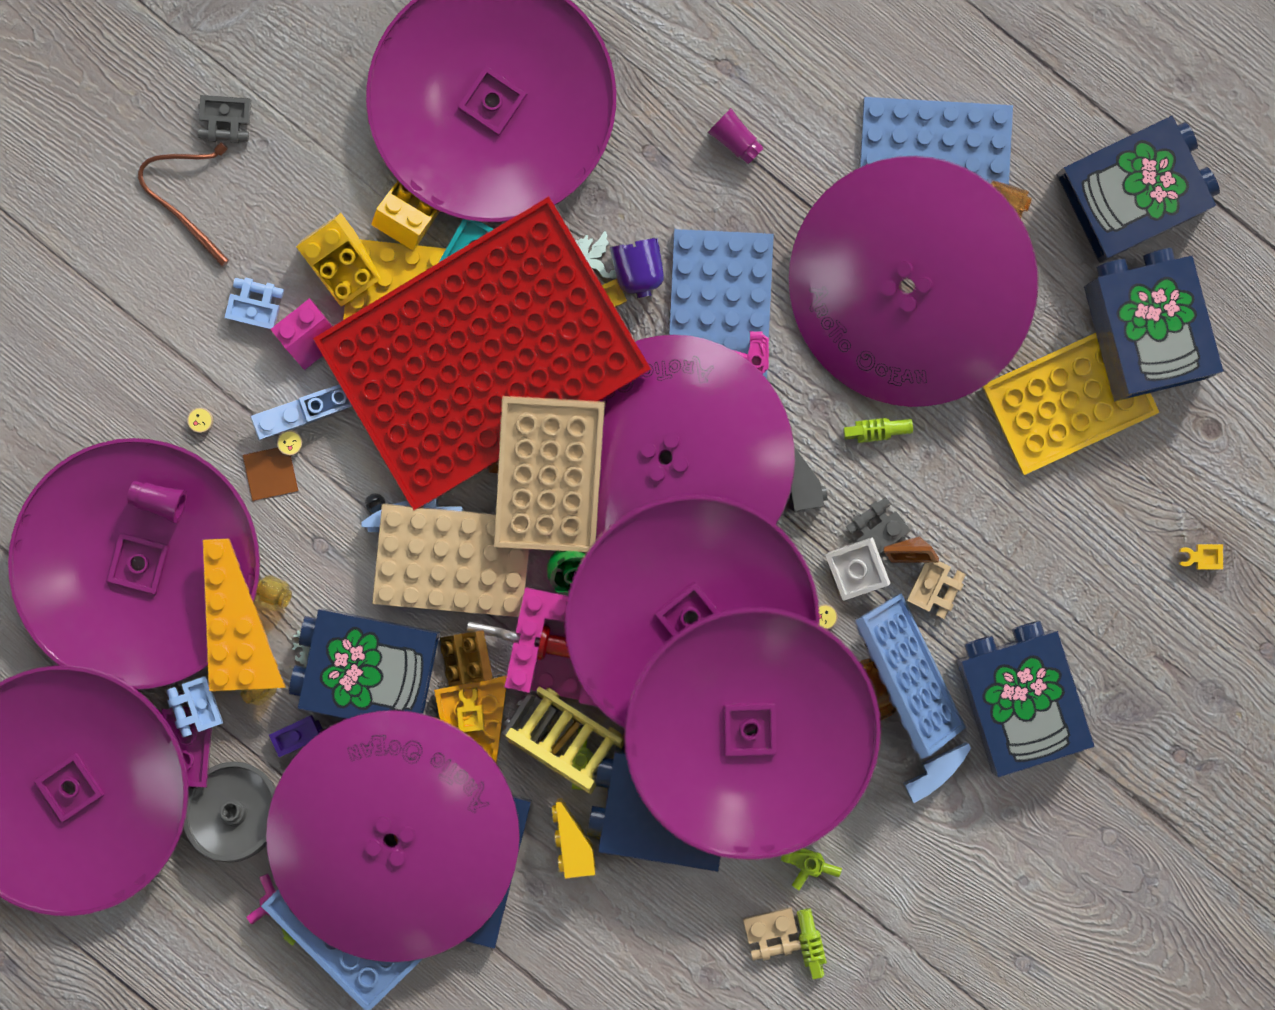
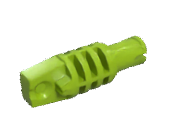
M887 418L855 421L856 426L843 428L844 439H857L858 443L889 440L893 435L913 433L912 419L890 421Z
M811 908L797 911V916L801 929L799 941L805 967H810L812 979L823 978L825 975L823 964H826L827 961L821 934L815 929Z

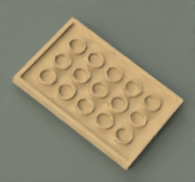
M503 396L494 547L587 552L596 541L604 402Z
M382 504L372 604L519 617L525 590L529 549L494 547L496 514L424 507L413 511L411 506Z

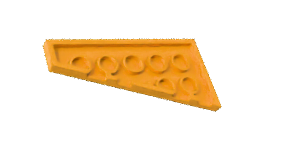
M230 539L203 540L209 691L286 688Z
M507 675L487 681L435 689L440 720L457 728V708L464 707V703L459 698V690H464V696L467 699L473 696L472 688L478 690V699L475 701V706L483 705L484 730L464 733L482 746L497 764ZM473 711L468 716L463 717V720L470 718ZM471 724L464 725V727L473 726Z

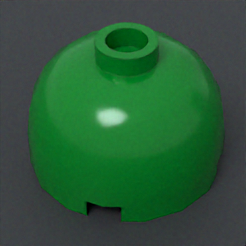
M556 550L551 555L547 563V578L551 587L558 594L568 596L574 575L587 552Z

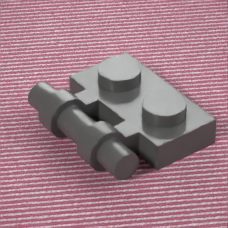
M200 95L199 121L208 122V129L199 128L198 138L208 139L211 142H216L217 139L230 140L231 143L249 141V132L240 131L239 128L240 124L250 125L251 99ZM217 123H231L230 130H217Z
M886 497L879 502L875 501L872 503L870 509L862 515L857 514L852 518L853 521L846 526L851 534L858 529L863 533L861 537L855 540L856 542L873 537L879 554L884 551L885 546L894 544L911 530L897 511H894L889 516L886 515L884 510L891 505ZM878 516L881 522L869 529L866 523Z

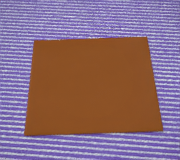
M278 447L243 455L252 501L298 491L292 458L281 453Z

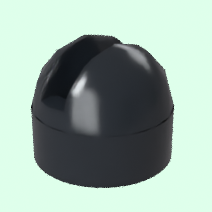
M380 494L369 495L365 502L367 510L371 513L381 510L382 504H386L384 497ZM377 499L381 500L382 503H379L374 507L370 508V503L376 501Z

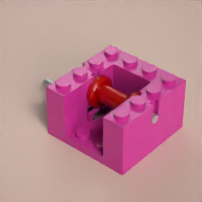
M528 587L525 588L516 632L468 622V632L484 630L485 635L514 642L505 688L530 692L531 690L537 691L539 686L544 690L548 687L562 697L580 700L579 703L597 706L583 688L570 658L565 629L568 596Z

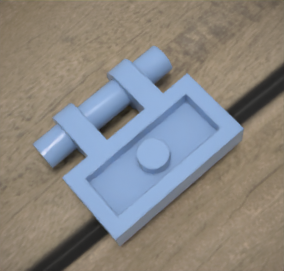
M235 278L233 287L242 289L240 296L230 294L224 318L266 329L274 327L280 306L271 304L272 297L282 299L284 289L277 288L275 284L271 283L266 285L256 283L250 278ZM250 292L263 294L262 301L250 299Z
M207 676L182 684L185 694L181 696L178 695L176 687L166 690L169 697L167 702L169 707L173 708L177 720L175 725L177 729L180 728L182 737L192 735L189 725L193 723L196 724L198 732L223 724L213 692L209 691ZM187 701L192 716L186 717L182 703Z

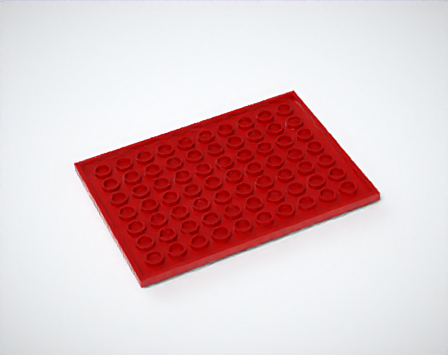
M549 196L313 338L407 501L413 508V511L423 507L499 461L503 396L599 402L652 370Z

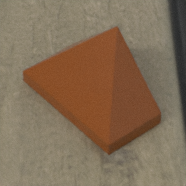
M915 537L884 547V553L891 563L939 562V557L933 547L921 537Z

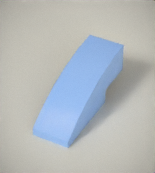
M965 742L921 763L925 773L903 783L911 801L915 803L923 799L948 780L964 761L971 749L970 745Z

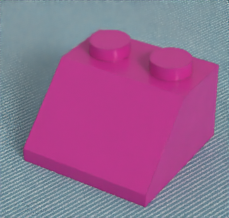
M309 298L270 330L298 364L306 370L323 356L313 338L333 326L317 305Z

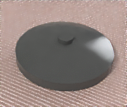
M225 762L209 768L207 787H190L188 790L189 799L184 830L191 844L203 855L221 862H239L259 853L267 846V819L276 789L272 780L260 769L243 762Z

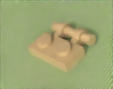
M940 561L938 563H924L906 601L930 612L933 603L939 606L936 616L945 619L948 611H951L954 606L952 602L958 590L961 591L964 584L962 582L966 574L957 570L952 579L947 576L951 568L950 566ZM943 583H945L949 588L942 599L937 595Z
M792 907L743 918L749 944L759 942L760 949L751 951L753 961L758 959L765 961L769 960L771 956L785 954L786 956L792 954V951L801 950L799 940L789 942L788 935L798 933ZM781 937L782 944L767 946L766 940Z

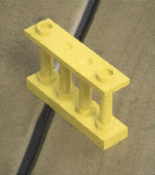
M539 686L537 693L542 698V701L522 729L519 728L518 731L510 728L506 738L508 742L587 793L592 794L596 788L595 781L592 780L594 778L593 773L613 744L621 749L623 748L622 734L612 727H609L607 730L560 700V695L548 687L544 690ZM550 705H553L563 713L543 743L536 744L530 740L532 737L530 734ZM573 718L584 726L564 756L561 755L558 758L551 753V747L570 719ZM594 731L605 739L585 769L578 771L572 767V760L591 732Z

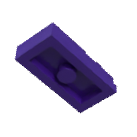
M310 715L269 734V737L278 756L281 757L308 744L314 737L320 734L319 730L323 728L319 720L315 721L313 716Z

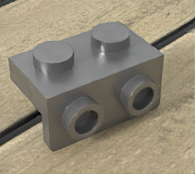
M531 693L522 696L516 705L518 709L514 716H510L505 721L502 735L506 737L510 728L516 731L519 728L522 729L542 699ZM550 705L530 734L532 736L530 740L536 744L539 742L558 713L557 709Z

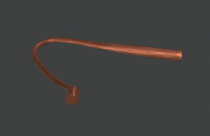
M220 142L215 147V152L211 154H165L148 158L141 164L138 170V180L144 191L177 217L199 243L207 249L212 257L222 267L225 266L229 259L184 214L148 188L143 179V171L148 164L158 160L212 159L218 155L222 156L228 150L227 146Z

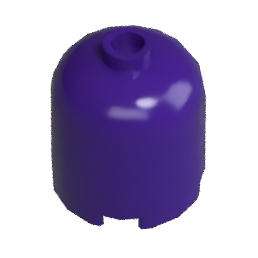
M658 238L635 241L636 247H633V244H621L610 247L620 289L628 294H636L637 298L651 296V290L657 289L664 279Z

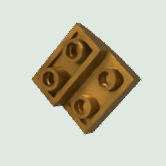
M484 630L440 637V649L444 658L445 676L449 686L493 679Z

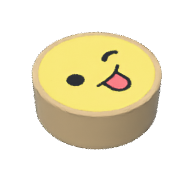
M196 408L189 413L187 421L193 431L205 433L213 426L214 419L211 412L207 409Z
M288 430L279 435L277 446L284 455L293 456L301 450L302 439L297 432Z
M819 605V625L825 629L832 628L837 622L836 610L830 605Z

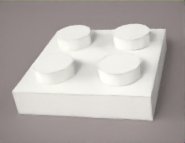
M873 537L825 554L843 601L891 584Z

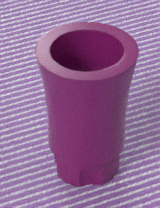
M732 108L707 132L747 164L764 149Z
M138 481L132 482L127 494V503L129 505L137 506L138 509L161 516L175 524L180 520L187 500L186 490L172 489Z

